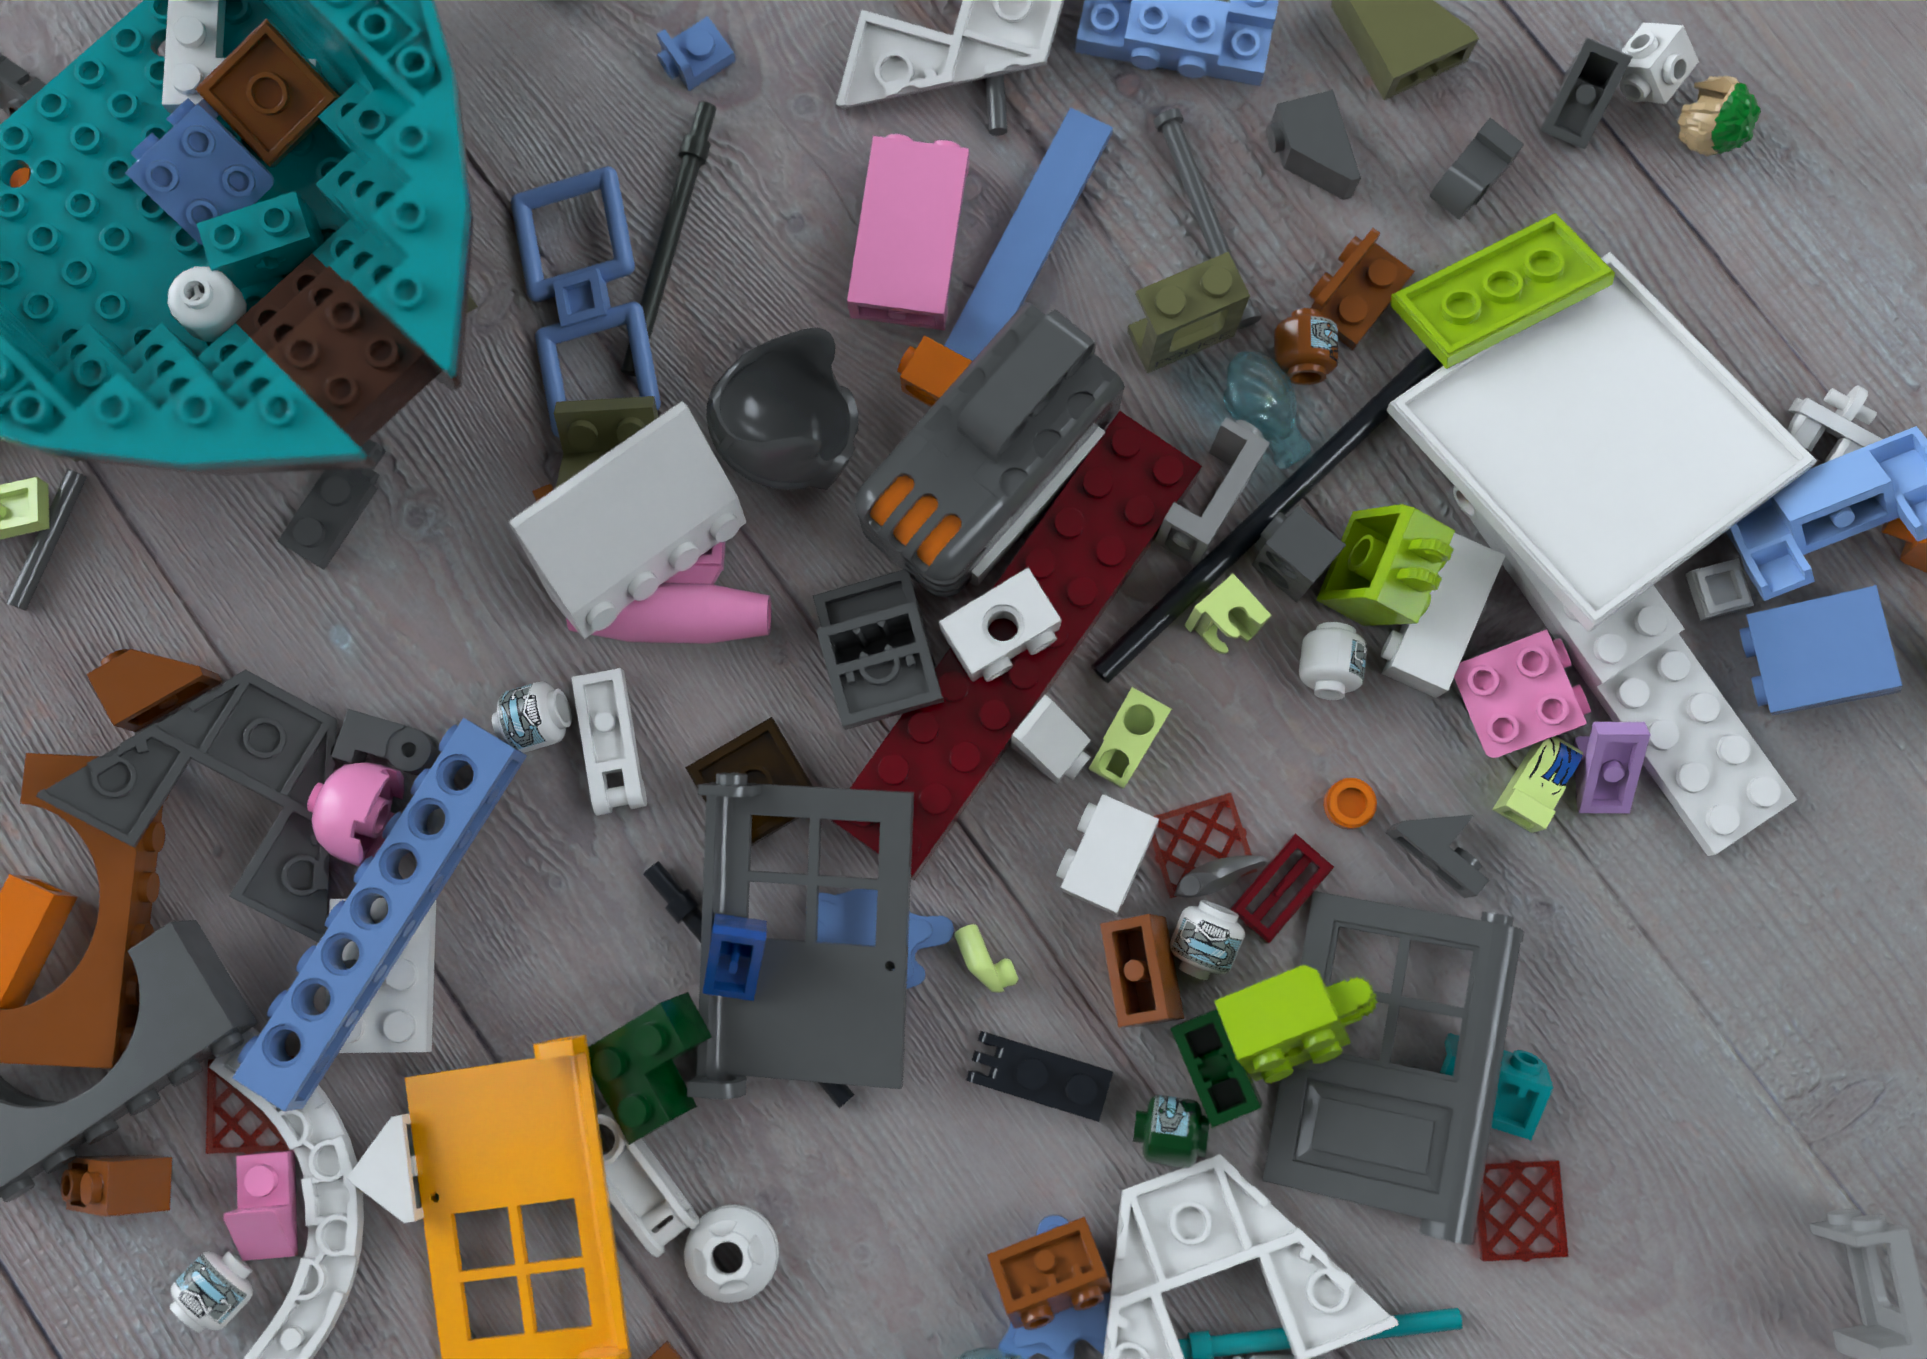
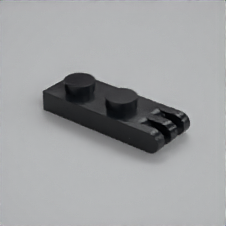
M980 1030L978 1041L984 1045L996 1046L997 1048L994 1056L974 1050L972 1061L990 1066V1072L987 1076L979 1071L968 1070L966 1081L1099 1122L1113 1071Z

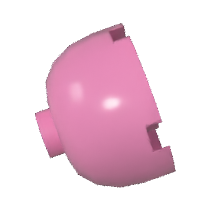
M363 762L344 765L334 771L324 784L317 783L309 796L307 809L313 813L312 828L320 845L330 855L359 867L365 859L370 856L374 857L385 840L382 838L384 828L395 815V813L390 812L393 797L403 799L404 777L399 770L383 765Z

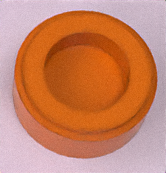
M1345 778L1334 783L1327 790L1323 806L1327 818L1334 825L1342 829H1356L1367 824L1373 818L1377 808V799L1373 789L1366 782L1357 778Z

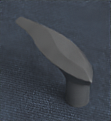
M1246 855L1207 862L1194 868L1181 879L1174 896L1190 898L1213 894L1228 887L1243 874L1265 866V859L1263 856Z

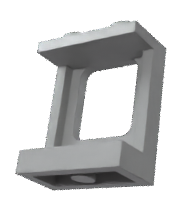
M1225 417L1209 453L1232 467L1201 517L1174 502L1162 522L1155 543L1195 566L1199 564L1270 442L1262 438L1263 434L1257 427L1243 420L1234 422Z
M1859 1209L1830 1211L1827 1213L1828 1221L1809 1223L1813 1235L1846 1245L1863 1325L1832 1330L1837 1352L1854 1359H1927V1308L1909 1228L1887 1223L1883 1215L1862 1216ZM1886 1244L1899 1307L1893 1306L1887 1298L1876 1245Z

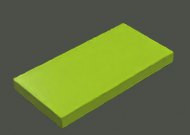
M1554 213L1392 294L1391 307L1441 364L1448 369L1613 285L1615 272Z

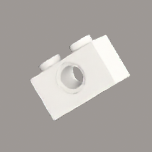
M1027 568L945 617L939 623L940 631L971 681L974 682L983 676L989 682L1012 668L1011 658L1026 649L1030 655H1034L1055 642L1057 637L1054 632L1060 629L1061 618L1030 569ZM1000 618L1009 619L1016 625L1018 632L1015 637L1008 641H998L988 632V628L993 621Z

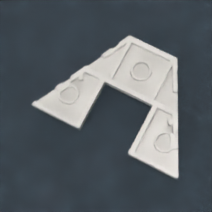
M963 0L953 35L861 10L836 105L839 108L845 109L1046 65L1064 0Z
M1221 1154L1195 1163L1190 1168H1181L1121 1191L1103 1359H1184L1161 1293L1254 1258L1258 1259L1295 1359L1313 1358L1399 1324L1392 1315H1389L1361 1289L1349 1274L1343 1272L1328 1258L1327 1254L1300 1228L1295 1227L1279 1212L1267 1197L1239 1174V1171Z

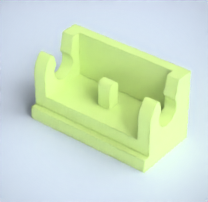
M1232 574L1194 607L1184 626L1190 632L1195 630L1217 653L1227 654L1229 651L1227 645L1220 641L1217 636L1218 628L1230 638L1237 639L1240 637L1248 642L1260 631L1271 617V614L1243 583Z

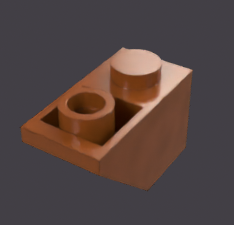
M159 1155L77 1156L68 1163V1169L63 1172L61 1178V1196L66 1202V1210L105 1217L170 1211L172 1157Z

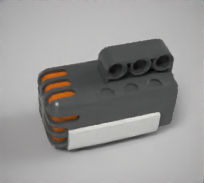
M1025 302L856 494L855 507L863 534L869 542L901 569L908 570L914 580L936 596L950 597L957 595L969 582L978 586L1062 492L1092 448L1105 434L1104 428L1119 412L1124 392V383L1120 376L1095 354L1096 342L1056 309L1045 315L1033 304Z

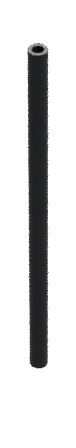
M1427 347L1424 348L1091 665L1095 673L1106 683L1115 678L1259 540L1261 533L1279 512L1286 515L1390 415L1387 412V408L1391 401L1442 366L1434 354Z

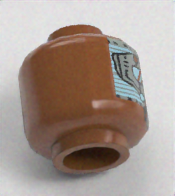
M1301 308L1293 311L1291 317L1282 320L1274 331V362L1276 370L1286 376L1287 381L1296 385H1314L1323 382L1326 379V375L1332 373L1338 366L1337 324L1330 318L1322 316L1321 312L1317 309Z

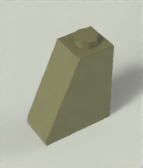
M1333 0L1331 4L1332 9L1383 100L1466 62L1479 39L1472 28L1434 0Z

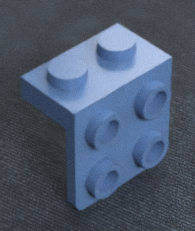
M187 98L166 118L173 127L161 139H158L151 133L130 153L137 162L125 174L193 239L203 245L196 223L255 204L271 189L274 184V177L216 119L219 114L205 99L195 105Z

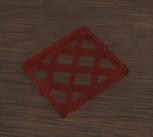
M1231 792L1153 816L1159 819L1158 827L1174 835L1166 851L1160 849L1155 833L1151 840L1155 852L1154 859L1159 864L1170 899L1178 897L1174 896L1177 886L1185 875L1196 868L1194 865L1201 851L1218 859L1227 858L1234 841L1237 840L1241 843L1245 856H1252L1246 839L1247 831L1242 827ZM1218 804L1210 819L1195 811ZM1224 807L1231 811L1235 823L1233 830L1216 822ZM1185 814L1177 829L1162 822L1163 820ZM1190 817L1207 825L1199 841L1183 833ZM1213 828L1229 836L1222 852L1205 844ZM1179 839L1196 847L1188 863L1171 855ZM1168 861L1185 869L1177 885L1170 881L1166 869ZM1253 869L1243 874L1242 876L1257 872V869Z
M208 1059L206 1154L237 1152L253 1154L260 1151L289 1150L284 1138L268 1116L248 1097L209 1068L215 1059ZM218 1077L228 1088L216 1099V1081ZM232 1093L245 1104L233 1118L221 1107ZM250 1110L263 1122L251 1135L238 1124ZM216 1113L227 1123L217 1135ZM267 1128L280 1139L276 1145L260 1146L256 1142ZM233 1129L244 1140V1143L240 1147H224L220 1141Z
M1513 1159L1509 1162L1486 1163L1483 1183L1495 1193L1484 1205L1482 1186L1477 1215L1480 1260L1483 1262L1522 1260L1528 1262L1530 1259L1569 1257L1559 1160L1518 1161ZM1543 1167L1547 1172L1534 1185L1522 1174L1525 1168ZM1507 1169L1511 1174L1498 1187L1486 1176L1489 1170ZM1516 1179L1531 1190L1520 1204H1517L1505 1193ZM1551 1179L1554 1201L1542 1192V1189ZM1536 1197H1539L1550 1207V1210L1540 1222L1525 1211ZM1500 1198L1514 1209L1513 1213L1503 1224L1489 1213ZM1520 1216L1534 1227L1523 1242L1509 1231ZM1554 1217L1556 1218L1557 1238L1545 1228ZM1486 1219L1498 1229L1489 1241L1487 1240ZM1540 1233L1554 1245L1550 1251L1533 1252L1529 1247ZM1504 1235L1518 1247L1514 1253L1497 1254L1492 1249Z

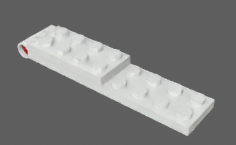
M1454 486L1453 494L1459 507L1471 519L1490 548L1506 555L1502 565L1554 639L1561 638L1571 663L1613 722L1646 723L1650 738L1643 765L1707 856L1718 854L1797 800L1678 634L1685 628L1654 585L1592 631L1588 632Z

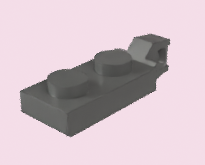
M371 439L364 443L361 448L376 465L373 468L324 470L278 539V543L323 570L328 566L378 490L374 485L379 474L373 470L386 451Z

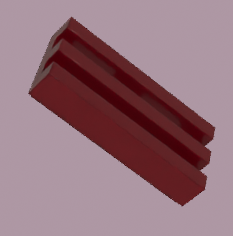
M1294 834L1229 910L1239 915L1238 918L1244 922L1245 926L1259 935V938L1266 944H1269L1327 877L1334 866L1302 838ZM1296 849L1303 855L1257 909L1250 914L1245 909ZM1311 862L1315 864L1318 869L1271 924L1265 927L1260 922L1305 868Z

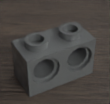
M1298 505L1288 518L1279 512L1264 529L1261 537L1253 546L1259 551V554L1252 563V566L1297 603L1346 544Z

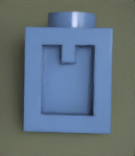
M708 16L674 38H671L665 29L657 33L662 49L657 54L660 64L672 80L679 76L688 91L736 62L734 52Z

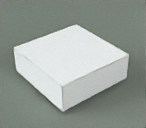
M1739 558L1691 570L1685 574L1700 621L1754 606Z

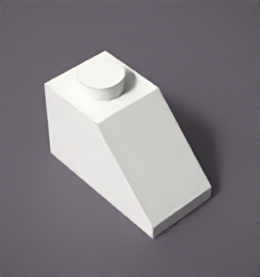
M1046 695L1041 698L1012 734L1011 748L1056 784L1060 782L1064 775L1073 780L1091 758L1084 752L1091 740Z

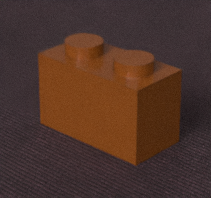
M1146 914L1101 923L1118 1027H1141L1185 1019L1173 953L1170 949V936L1166 917Z

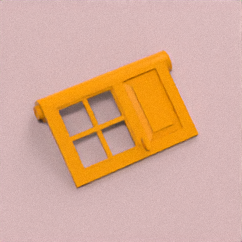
M586 1035L569 1036L534 1043L535 1058L404 1077L414 1154L418 1170L417 1177L421 1207H423L424 1213L423 1222L441 1359H630L632 1357ZM435 1193L439 1195V1200L435 1198ZM574 1198L582 1256L528 1262L521 1205ZM507 1207L515 1264L462 1270L455 1214ZM584 1268L592 1325L538 1331L530 1274ZM517 1276L524 1333L472 1339L464 1282Z

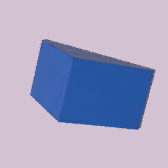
M715 913L702 994L754 1001L766 941L767 921Z

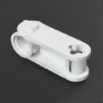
M607 1105L597 1112L599 1125L608 1126L615 1136L613 1149L611 1151H603L609 1200L643 1246L654 1257H659L665 1252L664 1246L686 1228L695 1229L699 1226V1218L642 1138L630 1145L628 1144ZM668 1216H673V1219L663 1227L657 1228V1225Z

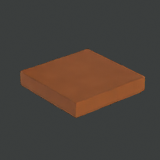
M267 18L195 88L250 148L272 168H275L321 123L318 116L341 96L273 21Z

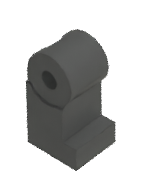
M1489 118L1468 147L1442 176L1429 196L1460 220L1474 204H1477L1510 167L1524 144L1492 118Z
M347 709L331 757L355 764L365 762L369 754L389 760L395 768L412 775H419L424 769H431L441 751H439V744L434 737L416 728Z

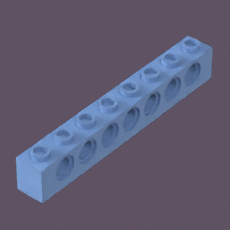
M465 718L462 719L459 725H453L445 733L439 744V751L441 753L431 769L426 768L418 775L411 787L413 797L402 813H396L389 820L382 834V838L385 839L374 857H368L360 865L354 876L356 886L346 901H340L331 910L325 922V927L328 929L317 946H311L302 955L296 967V971L299 974L288 991H282L274 999L267 1011V1017L270 1018L259 1036L252 1037L245 1044L238 1056V1062L241 1065L232 1078L283 1111L304 1108L527 757L523 752ZM470 765L474 773L473 780L467 788L458 791L454 784L455 775L461 767ZM441 808L445 814V824L438 833L431 835L426 825L428 816L434 810ZM412 852L417 860L416 870L410 877L403 879L399 873V862L404 855ZM383 896L388 904V913L383 921L376 924L371 917L370 910L373 902ZM354 941L359 948V958L353 967L347 968L342 960V952L349 942ZM324 986L330 994V1003L328 1008L321 1014L314 1006V995L320 987ZM293 1031L299 1036L301 1041L300 1051L294 1059L289 1057L285 1050L286 1038Z

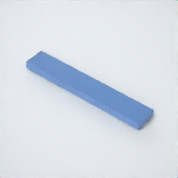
M1070 107L947 339L945 347L973 361L1023 305L1111 138L1113 127Z

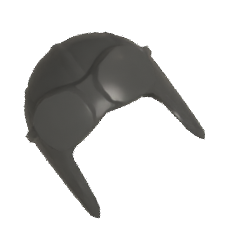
M808 328L771 339L741 355L713 385L706 410L710 437L723 460L746 479L762 486L780 490H799L808 487L827 490L839 478L856 449L854 438L858 432L859 413L850 389L840 386L834 376L832 363L835 357V341L827 330Z

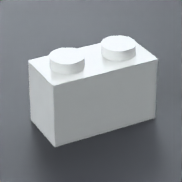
M1102 794L1098 805L1089 802L1077 828L1078 831L1085 833L1076 852L1068 848L1056 875L1064 879L1061 885L1062 892L1118 917L1158 827L1159 819Z

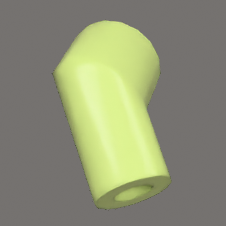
M977 925L964 926L954 933L967 969L991 992H1005L1003 988L1013 986L1018 982L1019 978L1010 959L1004 958L998 963L993 964Z

